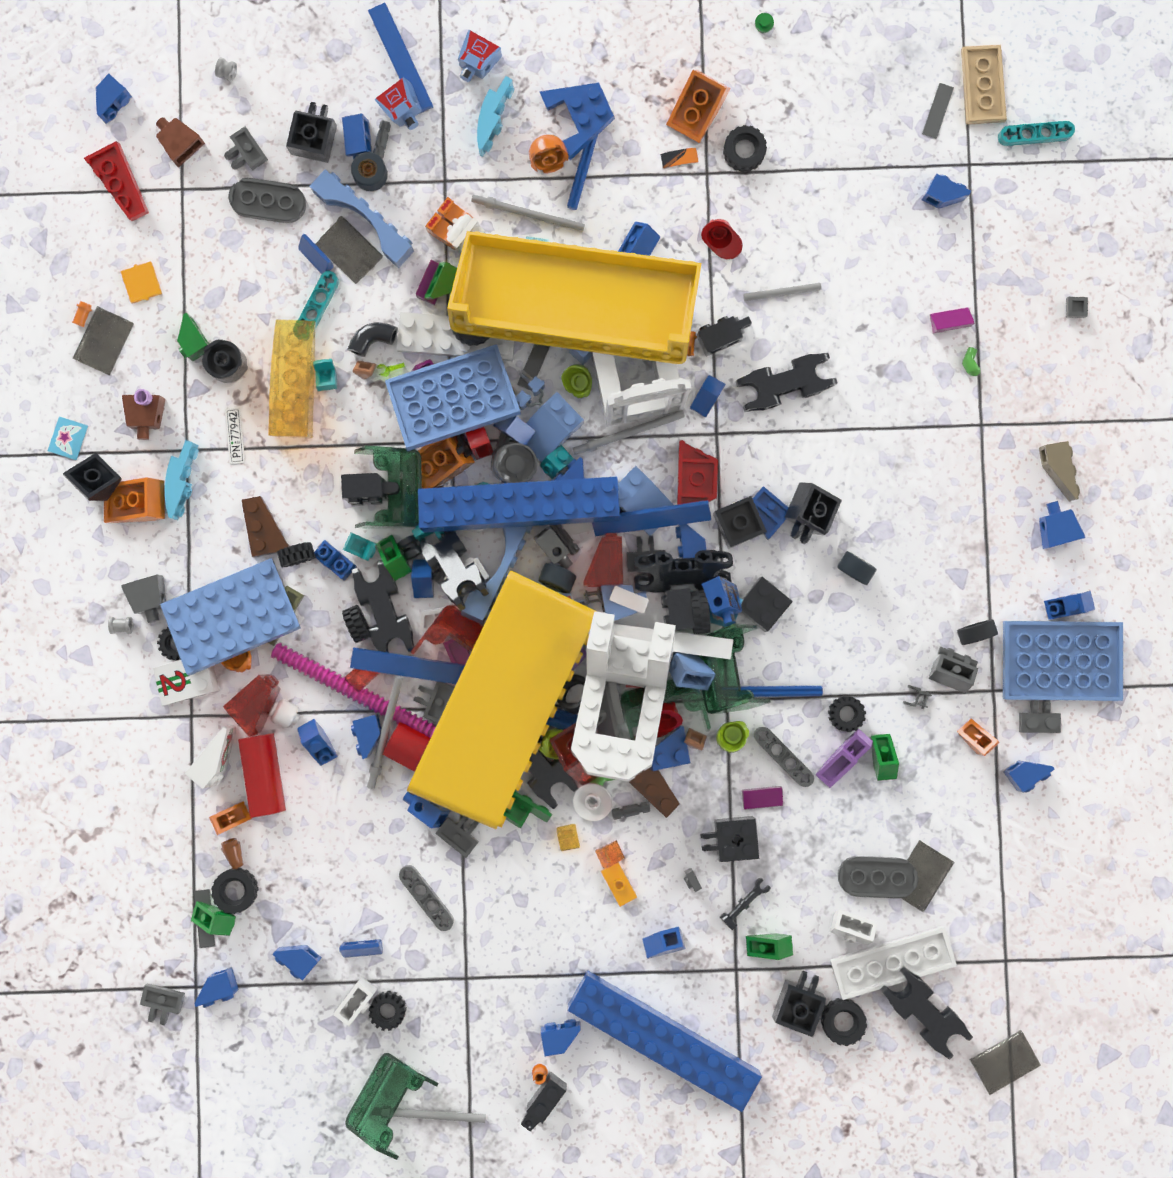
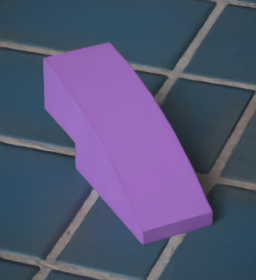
M858 728L816 773V776L831 788L857 764L858 759L872 747L873 741Z

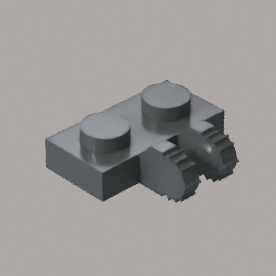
M246 126L229 136L235 146L225 152V159L231 160L239 152L242 155L231 163L232 169L236 170L247 162L253 171L268 161Z
M437 682L434 690L419 685L418 689L421 692L431 695L430 700L427 701L415 696L413 701L427 706L423 717L438 723L455 687L444 682Z
M1030 700V713H1019V732L1061 733V713H1050V700H1043V713H1037L1039 710L1038 700Z
M463 816L458 824L448 817L435 834L467 858L479 843L477 839L470 835L479 822L474 821L468 831H465L461 826L468 820L467 817Z
M148 983L145 984L140 1005L150 1007L148 1022L153 1023L157 1010H162L160 1025L165 1026L169 1013L179 1014L181 1012L185 993Z

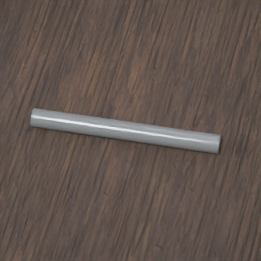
M821 283L744 293L743 296L744 301L818 291L821 290Z

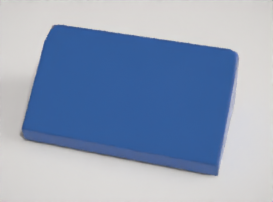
M303 234L298 245L299 251L321 274L325 271H330L334 267L331 260L306 234Z
M382 940L343 942L339 947V951L345 958L381 955L383 953Z

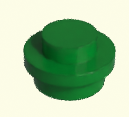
M769 13L759 14L755 19L756 29L761 33H767L772 30L774 26L773 17Z

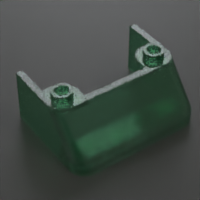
M366 445L355 449L354 454L373 455L375 468L380 471H388V482H396L400 486V493L388 496V510L377 511L373 522L355 524V528L397 529L418 526V489H422L420 453L416 449L407 451L406 448Z
M732 624L704 635L733 639L731 659L698 655L716 674L708 690H702L704 707L707 713L722 714L743 711L771 703L770 699H755L754 694L750 690L741 691L735 653L740 652L744 647L743 634L756 630L757 625Z
M673 679L667 680L663 703L682 698L684 707L688 711H700L705 731H710L711 725L700 689L677 687ZM645 688L626 691L622 694L620 700L630 740L634 741L635 737L632 728L638 727Z
M384 1053L379 1058L348 1113L345 1121L346 1128L374 1150L397 1160L399 1156L388 1148L393 1140V1130L388 1126L390 1120L408 1089L417 1091L422 1087L424 1081L436 1087L439 1083L396 1056Z

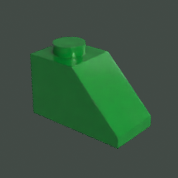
M446 261L439 263L424 298L429 300L451 293L457 267Z
M187 312L183 314L177 339L181 346L179 351L185 359L188 357L190 360L195 361L204 355V350L209 342L194 319Z
M392 534L376 543L383 564L395 581L412 572L408 561H406L402 550L398 547L397 541Z
M891 734L871 735V740L873 741L871 747L872 760L877 781L897 779L899 761Z
M196 901L191 921L208 934L225 936L231 935L236 916L231 913H225L216 906Z
M777 933L747 935V956L781 960L793 956L792 935Z

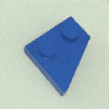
M763 486L752 499L767 531L764 536L769 540L785 522L786 519L784 517L789 507Z
M679 726L673 733L662 739L658 745H655L651 771L691 763L688 746L684 743L686 738L684 726Z

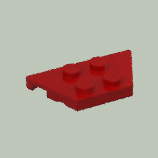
M679 440L677 505L707 500L711 502L717 499L718 459L705 454L698 448L692 447L683 440Z

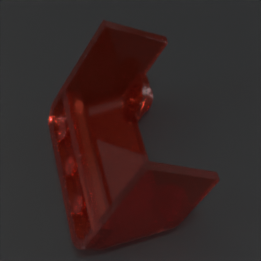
M452 604L446 605L410 653L414 655L425 639L432 644L438 645L443 643L447 636L469 652H472L484 626L462 616L457 606Z

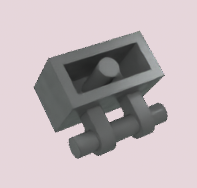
M940 647L938 650L940 655L933 662L928 679L966 694L974 685L979 669L976 667L978 661L971 659L969 655L965 654L963 656L954 652V649Z

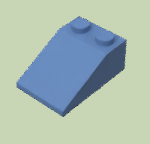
M556 392L526 422L527 425L536 431L527 446L533 450L536 458L542 463L547 455L561 446L584 424V419Z
M636 465L618 483L620 509L624 512L673 505ZM658 528L646 529L643 531H645L650 536Z

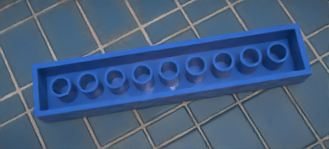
M617 476L418 489L419 528L423 533L620 521Z
M588 970L568 1003V1012L740 1112H743L762 1078L759 1069Z

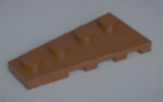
M650 767L629 781L666 818L680 805L659 770L651 771Z

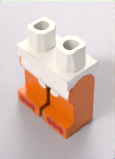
M449 197L446 198L437 210L438 214L435 213L425 226L429 234L458 254L462 252L467 231L485 233L478 220L461 209Z

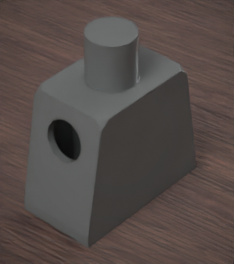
M549 526L533 538L553 564L558 563L565 569H568L573 564L567 556L570 553ZM555 547L559 549V553L556 555L552 552Z
M156 574L121 585L134 614L145 613L148 623L160 620L157 609L161 608L160 604L166 602L163 575Z

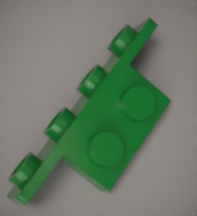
M516 790L512 795L515 800L511 809L506 808L503 814L508 822L520 829L530 813L544 822H548L553 815L549 812L548 808L543 805H537L532 802L533 800L529 796L521 795Z

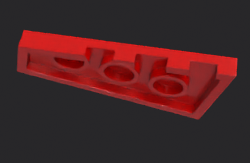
M115 141L84 157V160L91 166L95 175L100 178L104 187L111 193L129 220L134 221L149 213L119 142Z

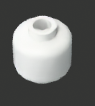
M284 699L279 702L275 701L268 714L271 716L270 720L272 723L283 728H288L291 724L295 725L300 717L297 714L298 707Z

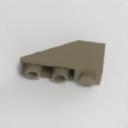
M1069 441L1046 444L1039 447L1043 469L1068 501L1079 499L1080 489L1075 480L1076 468L1072 463L1073 450L1069 446Z

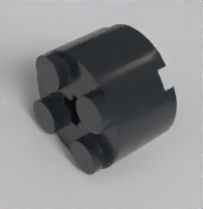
M220 339L212 341L204 350L202 358L203 367L208 374L220 382H235L248 369L244 352L230 341Z

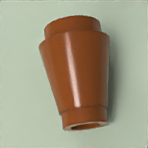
M231 838L222 842L221 851L232 869L243 866L240 841H237V838Z

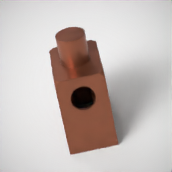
M161 117L156 122V126L160 129L156 137L178 168L205 144L199 134L177 118L168 122L165 117Z
M122 395L127 427L137 429L138 440H149V429H160L165 398L160 395H152V402L149 405L143 406L135 402L134 395Z

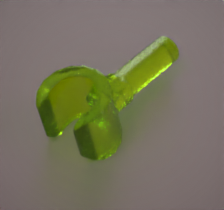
M404 362L391 366L379 364L377 369L385 368V372L379 375L387 377L391 371L403 368L405 364Z

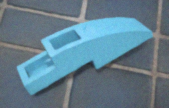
M507 76L503 79L497 92L489 89L480 110L477 142L479 154L482 157L491 150L492 140L495 135L498 136L503 125H501V117L499 115L504 111V103L507 98L510 99L514 93L513 80Z
M185 440L179 458L171 456L165 478L167 514L169 518L177 521L179 517L183 516L185 501L189 499L192 493V484L185 482V480L190 476L192 461L197 458L199 452L197 449L198 445Z

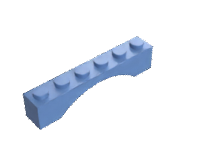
M325 169L309 186L312 192L326 205L348 208L364 217L376 230L384 256L396 267L400 268L414 252L411 240L405 235L401 237L397 233L398 229L392 223H385L383 221L384 217L377 210L373 212L366 200L362 197L358 199L354 195L355 191L349 185H342L340 183L341 179L334 172L330 174Z
M533 526L502 528L505 537V554L497 572L486 583L489 594L483 596L479 590L470 592L464 603L466 607L461 611L462 616L482 625L487 620L492 610L490 608L500 593L499 589L508 576L509 568H514L517 562L516 553L518 550L522 551L526 543L524 537L526 533L530 534Z

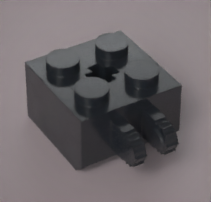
M311 102L308 113L295 110L286 147L291 155L328 163L337 125L333 118L327 117L328 105L323 104L320 115H315L317 105L316 102Z
M378 473L341 475L342 499L352 506H361L363 502H369L371 505H381L383 501H388L389 495H396L401 490L398 483L387 482Z
M799 482L784 517L794 523L790 536L794 539L800 537L799 541L806 544L809 542L812 534L826 535L830 530L842 499L814 483Z
M753 816L715 819V832L700 834L702 839L716 838V844H706L701 847L702 851L717 850L719 862L759 859L756 818ZM735 835L741 838L738 843L732 841V839H735Z
M802 971L797 983L785 979L772 1018L776 1024L813 1037L826 1003V997L823 993L816 991L819 976L814 975L808 988L804 986L807 980V972ZM802 1005V1009L798 1008V1010H796L797 1006Z

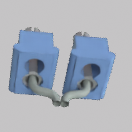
M521 370L519 375L528 383V388L533 392V395L538 396L540 393L541 395L539 402L530 405L532 402L531 395H527L523 390L518 392L512 386L513 391L516 393L515 397L520 410H524L527 406H540L543 403L544 392L542 390L545 388L544 380L541 381L537 376L532 378L524 370Z

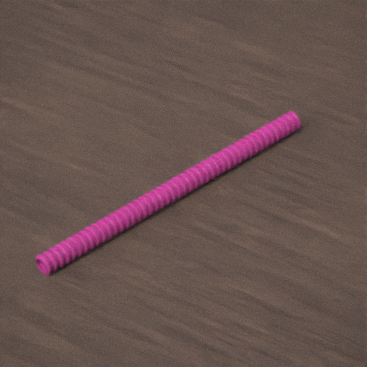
M280 642L273 648L271 658H277L278 662L282 661V664H287L288 667L292 666L293 670L298 669L299 673L303 672L305 676L309 675L310 679L315 678L316 682L320 681V684H325L326 687L330 686L331 690L335 689L337 693L341 692L343 696L347 695L348 699L352 698L354 702L358 701V704H364L363 707L365 708L368 706L369 710L373 709L375 713L379 712L380 716L386 715L389 700L386 701L385 697L380 698L379 694L375 695L373 691L369 692L368 688L363 689L362 685L358 686V683H352L351 679L348 681L347 677L342 678L341 674L337 675L335 671L331 672L330 668L325 669L324 665L320 666V663H314L313 659L310 661L309 657H304L303 654L299 655L298 651L293 652L292 648L288 649L286 645L282 646ZM400 705L396 706L392 722L396 721L397 725L399 722H402L424 735L432 737L436 728L433 726L434 723H428V720L424 721L422 717L418 718L417 714L412 715L411 711L407 712V709H401Z

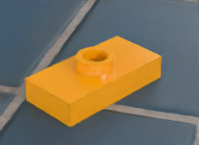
M619 862L601 870L620 907L637 898Z

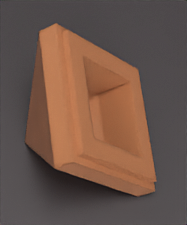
M357 361L353 373L365 380L373 375L377 364Z
M689 728L684 743L690 748L703 750L707 736Z

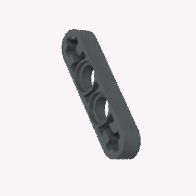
M758 727L754 731L755 741L797 784L802 787L812 785L814 782L813 773L770 729ZM760 731H767L766 737L769 740H772V738L775 739L768 745L767 748L765 747V745L768 743L764 739H758L760 737V735L758 734ZM775 744H779L782 747V752L779 755H774L771 751L772 746ZM789 758H793L796 761V766L793 769L786 768L785 762ZM800 766L803 767L800 769L803 774H809L807 777L809 779L808 782H800L802 778L798 773L795 776L793 775Z
M412 865L404 866L399 872L400 881L440 931L450 930L454 923L453 915L419 871ZM404 870H407L408 872H413L411 877L414 881L416 880V878L419 879V881L415 882V884L412 887L409 884H411L413 881L409 877H404ZM417 885H423L426 888L424 895L416 894L415 887ZM431 900L436 901L438 904V909L435 911H430L427 907V903ZM441 909L444 911L441 913V916L444 919H446L447 917L449 918L448 926L446 924H440L442 919L439 915L437 916V918L434 917V915L438 914Z

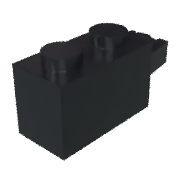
M724 316L718 319L717 323L712 326L706 324L699 328L700 331L697 333V338L705 356H710L741 342L743 339L742 334L745 333L743 329L750 327L752 324L750 317L739 320L738 317L734 318L732 316L728 318V316Z
M550 1072L545 1082L541 1084L527 1103V1110L521 1125L531 1132L539 1123L543 1124L565 1094L567 1083Z

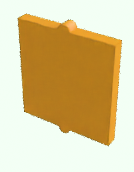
M151 261L140 265L135 264L134 267L120 271L132 304L142 300L148 301L149 298L162 294Z

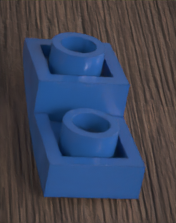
M326 540L315 550L316 559L343 581L357 567Z

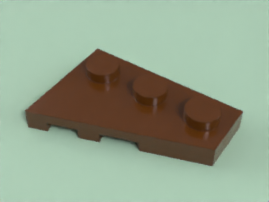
M262 496L241 500L252 557L274 554L280 549L290 547Z

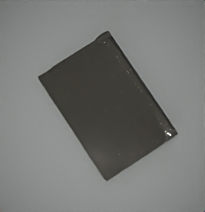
M340 216L315 243L355 284L383 258V255L343 216Z
M97 306L72 359L110 376L134 323Z
M919 840L907 859L918 873V885L909 896L901 899L924 913L955 862Z
M1019 1030L974 1058L969 1059L989 1095L1041 1066L1022 1030Z

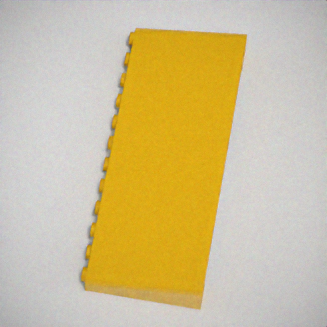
M467 231L447 307L450 328L462 334L683 364L687 359L702 263Z
M510 571L409 783L407 791L495 830L497 827L502 828L506 820V816L503 814L506 808L511 809L515 800L512 795L515 790H520L524 781L520 778L523 772L528 773L532 764L529 759L532 753L536 755L541 745L538 743L540 735L545 736L549 725L546 724L549 717H554L558 708L555 707L557 699L562 700L566 691L563 686L566 681H571L575 672L571 669L574 663L579 664L583 655L580 652L582 646H587L588 633L591 629L595 610L516 572Z

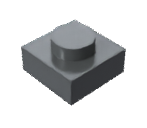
M1069 296L1066 298V318H1086L1088 316V297Z
M692 868L684 871L687 876L684 880L688 888L693 887L695 892L702 889Z

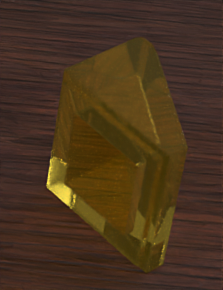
M576 824L556 828L561 851L580 848Z

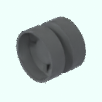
M521 443L504 444L493 453L491 470L494 476L502 483L528 482L537 471V458L533 450L527 445Z

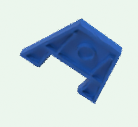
M599 82L539 91L547 111L565 103L577 128V134L563 140L567 148L569 161L615 120Z

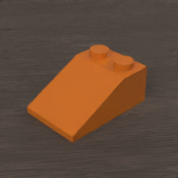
M693 69L666 125L700 143L731 88Z
M456 436L425 445L403 462L404 467L418 489L441 486L475 463L471 455L465 458L464 453L458 455L456 451L458 443Z
M145 477L121 481L108 501H104V523L146 522L165 519L164 480Z

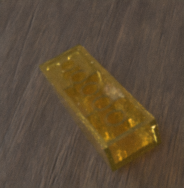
M276 319L270 373L268 436L313 438V361H315L316 321Z

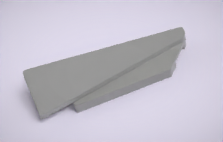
M606 681L601 709L606 712L607 717L597 726V734L620 738L617 725L625 724L617 684Z

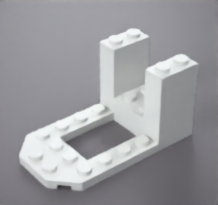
M592 352V361L607 427L683 410L691 390L690 380L679 378L677 364L652 361L656 380L647 385L637 383L632 385V388L621 391L614 355Z
M594 611L586 648L587 675L571 752L581 763L587 775L629 782L637 774L652 766L676 625L655 622L652 642L614 636L615 615ZM606 681L645 688L635 741L596 734Z

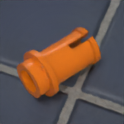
M80 301L76 305L78 308L72 323L85 327L90 311L92 312V305Z
M691 331L687 356H694L695 339H697L696 332Z
M537 1064L532 1069L533 1081L535 1080V1083L538 1085L543 1084L548 1070L545 1065Z

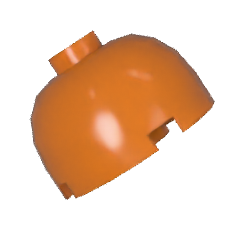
M542 135L536 138L529 149L531 167L537 172V169L543 170V173H552L564 167L563 163L568 161V152L564 142L555 135Z

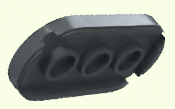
M242 178L231 186L228 194L229 203L238 215L246 218L293 223L299 220L306 210L304 194L297 186L289 183Z
M853 856L847 858L838 869V882L845 892L855 897L905 898L916 889L918 873L915 867L903 858Z

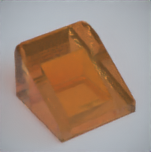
M617 840L595 850L603 868L611 867L625 859Z

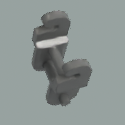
M599 587L597 591L587 592L585 590L586 593H583L587 598L585 606L588 607L589 603L601 602L602 610L605 612L604 602L600 598L602 591H599ZM598 595V599L589 600L588 596Z
M908 685V688L916 690L917 697L915 702L903 701V704L913 707L919 705L922 706L921 709L928 708L926 703L928 697L932 696L929 694V691L924 693L921 692V688ZM920 694L924 695L922 704L918 703Z

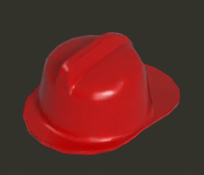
M712 219L702 229V240L720 258L726 260L734 259L742 252V239L726 220Z
M675 702L663 703L657 738L667 735L682 725L683 719L678 713Z

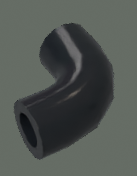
M381 322L366 324L356 331L347 350L358 356L366 357L369 347L374 342L379 341L392 345L396 339L398 327Z

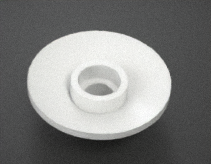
M588 783L576 790L573 797V806L577 814L583 819L599 821L610 813L612 798L603 786ZM594 797L597 799V801L593 802L590 798Z

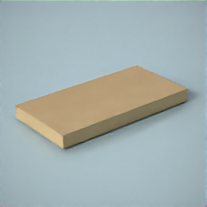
M1001 44L962 47L961 58L966 125L1005 122L1007 116Z

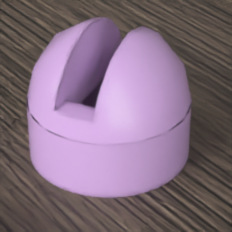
M139 389L134 394V400L137 404L149 405L152 402V394L145 389Z

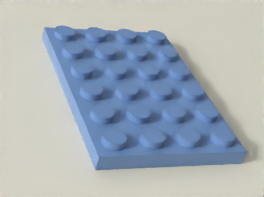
M497 344L385 380L407 451L521 415Z
M272 558L160 604L188 676L301 629Z
M1003 621V699L1123 701V622Z

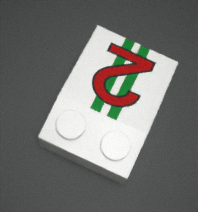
M181 660L153 668L162 706L220 691L214 666L190 676L186 674Z
M235 725L223 727L184 773L202 789L213 787L214 785L217 786L224 779L225 776L223 774L227 770L237 727Z

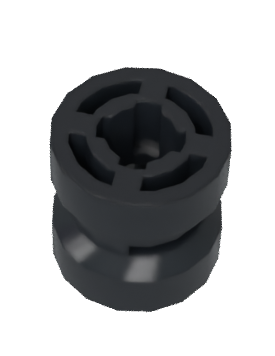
M410 535L397 543L398 547L404 551L406 561L422 554L421 546H418L416 543L417 539L414 535Z

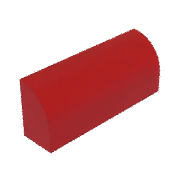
M399 722L382 755L415 772L431 738Z
M274 733L238 739L250 818L286 811Z

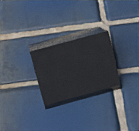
M94 453L63 473V476L88 501H108L122 480L97 453Z

